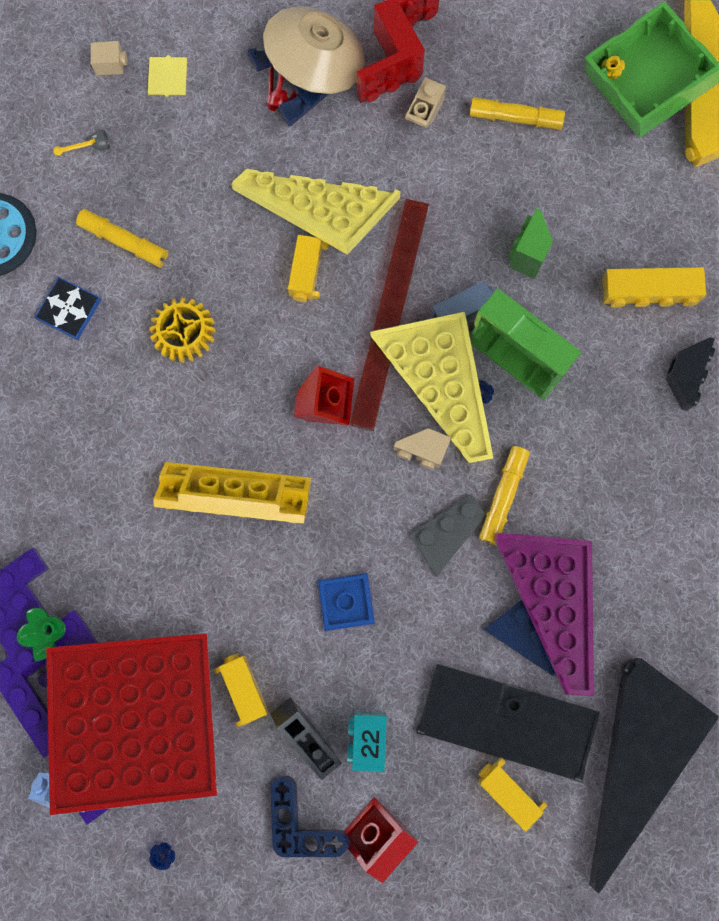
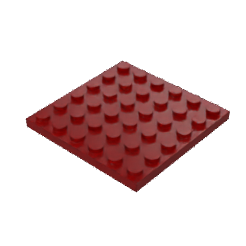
M207 633L46 648L50 815L217 796Z

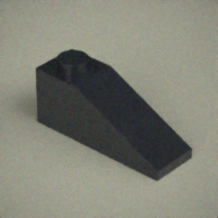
M291 697L270 713L276 728L321 780L342 764Z

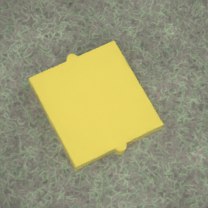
M170 55L166 57H149L148 95H165V97H169V95H186L187 57H170Z

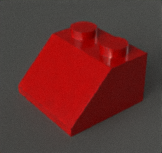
M375 797L344 830L350 840L348 850L364 871L381 883L388 878L418 843L409 830Z

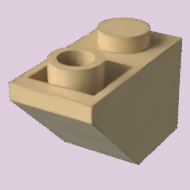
M425 77L405 119L427 128L435 120L445 98L446 86Z
M428 428L396 441L393 451L397 452L398 457L407 461L411 460L412 455H416V460L420 461L419 465L433 470L434 467H440L451 437Z

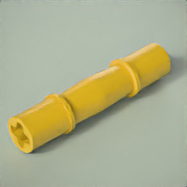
M472 97L469 116L490 119L492 121L497 119L511 123L536 125L535 128L543 127L562 130L565 111L543 108L542 106L536 108L522 104L498 102V99L490 100Z
M82 209L77 216V226L89 231L100 239L103 237L114 245L134 253L135 257L141 258L159 268L164 263L160 259L166 260L168 257V250L148 241L147 238H140L130 231L110 223V220L107 218H103L87 209Z
M518 446L511 447L506 464L501 471L503 475L496 489L490 512L486 513V519L479 540L489 541V544L497 546L495 534L502 533L505 523L508 521L506 517L515 498L519 481L523 479V473L530 456L528 450Z

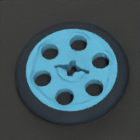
M0 193V210H9L7 218L0 219V249L3 247L10 248V254L5 258H0V275H5L17 269L29 257L36 242L37 230L35 219L26 205L13 196ZM13 227L21 228V234L18 237H10L9 233Z

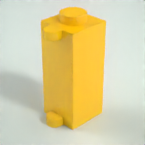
M298 235L288 285L289 296L293 297L295 301L306 302L307 299L320 298V293L315 291L322 249L328 250L329 244L319 238Z
M238 653L223 659L225 664L213 670L215 674L222 673L240 721L235 723L237 728L267 715L269 711L246 656L239 657Z
M500 758L492 766L490 763L486 764L478 773L480 776L477 780L478 783L526 832L542 816L547 804L545 801H541L536 805L501 768L506 763L503 758Z

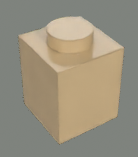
M119 41L91 43V65L96 75L124 74V66L128 64L126 51H122Z

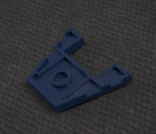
M257 48L248 49V57L257 72L273 66L265 51H257ZM291 84L298 97L279 104V111L288 127H290L329 94L309 92Z

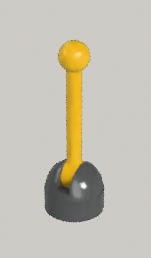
M99 130L92 134L90 141L62 148L56 146L53 149V153L56 156H60L63 152L91 145L97 150L109 149L110 145L106 143V140H109L105 130Z

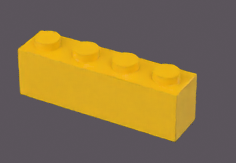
M704 267L607 269L602 276L604 304H611L613 308L624 307L626 304H635V307H646L650 303H659L660 307H669L674 305V303H683V306L690 307L697 305L706 296Z

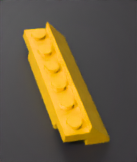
M165 462L159 475L160 484L153 501L154 507L304 523L308 509L311 478Z

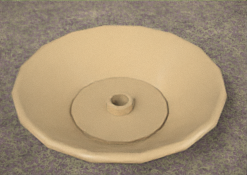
M296 6L282 9L268 20L263 33L265 53L274 69L291 84L309 92L334 94L348 90L357 82L356 71L363 69L365 66L363 47L353 30L338 17L318 8Z

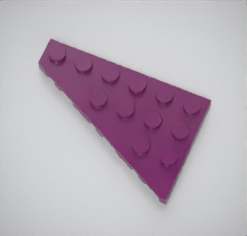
M496 533L495 542L565 695L594 696L592 541Z

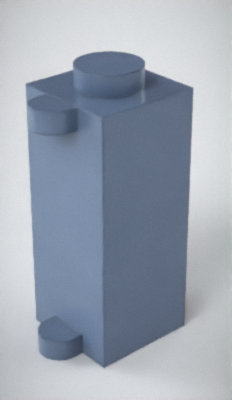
M482 281L433 306L432 315L434 318L465 312L466 320L469 321L477 316L480 308L495 291L491 286L488 287L485 281Z

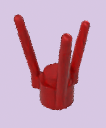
M273 66L269 67L268 98L266 104L269 110L275 112L279 108V104L295 99L297 94L293 91L290 98H288V93L282 89L284 77L280 73L277 88L273 92Z

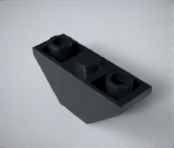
M709 337L685 348L672 358L666 381L681 409L684 411L697 406L700 400L701 392L698 391L708 375V370H706L707 362L711 361L715 353V348L712 347L714 338Z

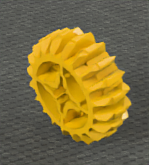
M183 297L180 303H177L172 298L171 306L163 303V311L156 309L159 317L151 318L152 323L155 325L149 327L150 332L153 333L150 338L152 342H156L154 347L157 351L161 350L163 357L169 355V359L175 361L178 356L179 361L184 363L185 356H187L193 362L194 357L192 354L196 353L198 357H202L200 349L203 348L205 351H209L210 348L206 342H214V338L211 335L216 333L215 328L212 327L215 322L213 318H209L211 313L209 310H204L202 303L196 305L195 300L191 299L187 304L186 299ZM182 314H192L199 318V320H186ZM174 317L173 323L166 327L168 321ZM180 321H181V323L183 324V326H185V328H184V331H185V332H184V336H185V338H184L183 335L180 333V331H181ZM201 329L197 339L191 343V337ZM170 338L171 340L178 339L181 340L183 346H174L165 340Z

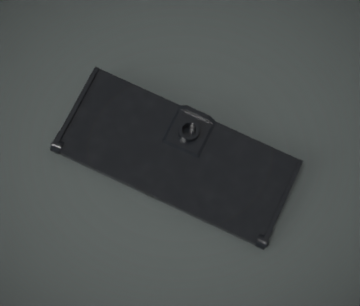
M436 664L422 718L416 730L417 734L426 735L582 782L600 712L535 693L518 686L501 683Z

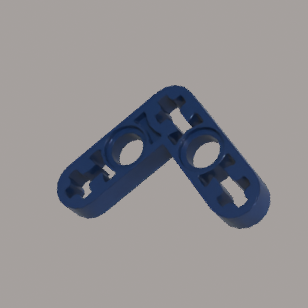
M286 775L273 781L271 785L273 850L278 856L340 857L348 850L350 840L347 833L343 830H299L296 782L293 778ZM284 782V785L289 787V791L285 793V801L290 800V803L286 802L278 805V801L283 800V791H278V786ZM284 808L290 812L291 820L289 823H283L279 819L280 809ZM291 828V830L286 832V840L291 842V846L285 850V846L280 845V841L285 838L284 829ZM307 836H313L317 840L316 850L311 851L306 848L305 839ZM335 837H337L339 842L343 843L338 850H336L335 845H326L324 847V842H331Z

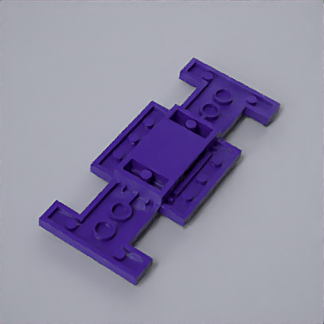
M31 548L0 570V643L9 655L0 662V692L42 757L46 758L49 756L48 709L27 677L47 664V658L35 661L33 647L22 646L16 639L19 629L29 623L26 612L33 608L44 609L28 583L49 568L36 548ZM77 610L71 611L61 619L65 624L66 630L62 638L55 643V647L99 643ZM47 672L41 673L38 678V682L42 687H47ZM108 809L78 813L86 825H88Z

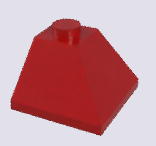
M316 366L296 393L294 417L309 422L349 425L354 378L321 366Z

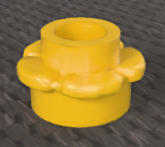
M611 56L602 62L601 68L607 69V77L609 79H616L622 74L625 63L623 60H620V57Z

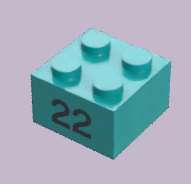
M355 711L354 717H349L348 736H354L353 744H348L347 763H352V771L385 772L386 712Z

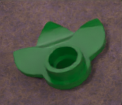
M33 608L26 612L29 623L19 629L16 639L22 646L33 647L34 660L40 661L47 658L46 648L55 647V643L64 635L66 627L60 618L49 616L42 608Z

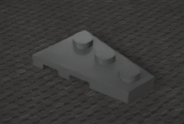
M470 495L409 534L436 577L486 514L474 496Z

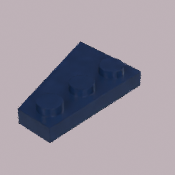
M522 599L483 629L548 674H555Z

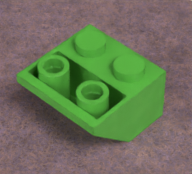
M536 208L533 216L527 215L519 236H517L508 256V259L512 260L510 268L533 279L536 278L553 243L541 210Z

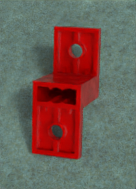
M385 0L374 5L373 33L387 58L356 71L357 97L360 103L365 101L373 102L382 93L387 91L389 93L395 92L400 85L406 82L414 83L419 80L423 73L425 49L412 27L422 19H432L438 13L439 0Z

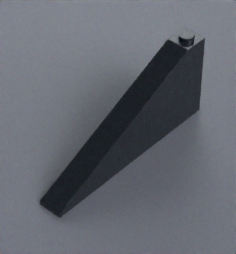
M642 658L629 659L622 668L624 674L620 679L589 885L598 894L719 718L717 714Z

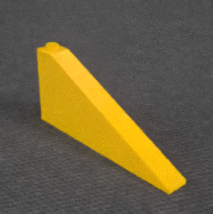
M684 0V23L686 28L719 62V14L712 1ZM719 83L685 106V155L687 160L692 161L695 167L719 158Z

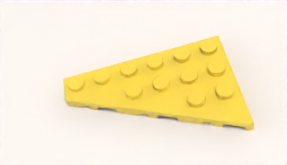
M246 169L232 182V189L347 255L400 199L401 193L396 189L393 193L379 191L378 187L375 186L365 187L360 184L342 182V185L328 184L324 179H311L290 175V178L274 176V172H259L252 169Z
M465 312L370 332L372 339L446 434L451 437V441L460 450L469 463L493 459Z

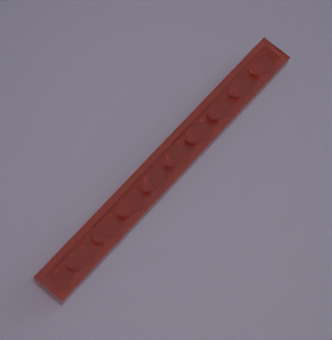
M410 199L405 201L373 331L400 326L429 208L428 203ZM372 337L350 421V426L370 431L375 429L391 363Z

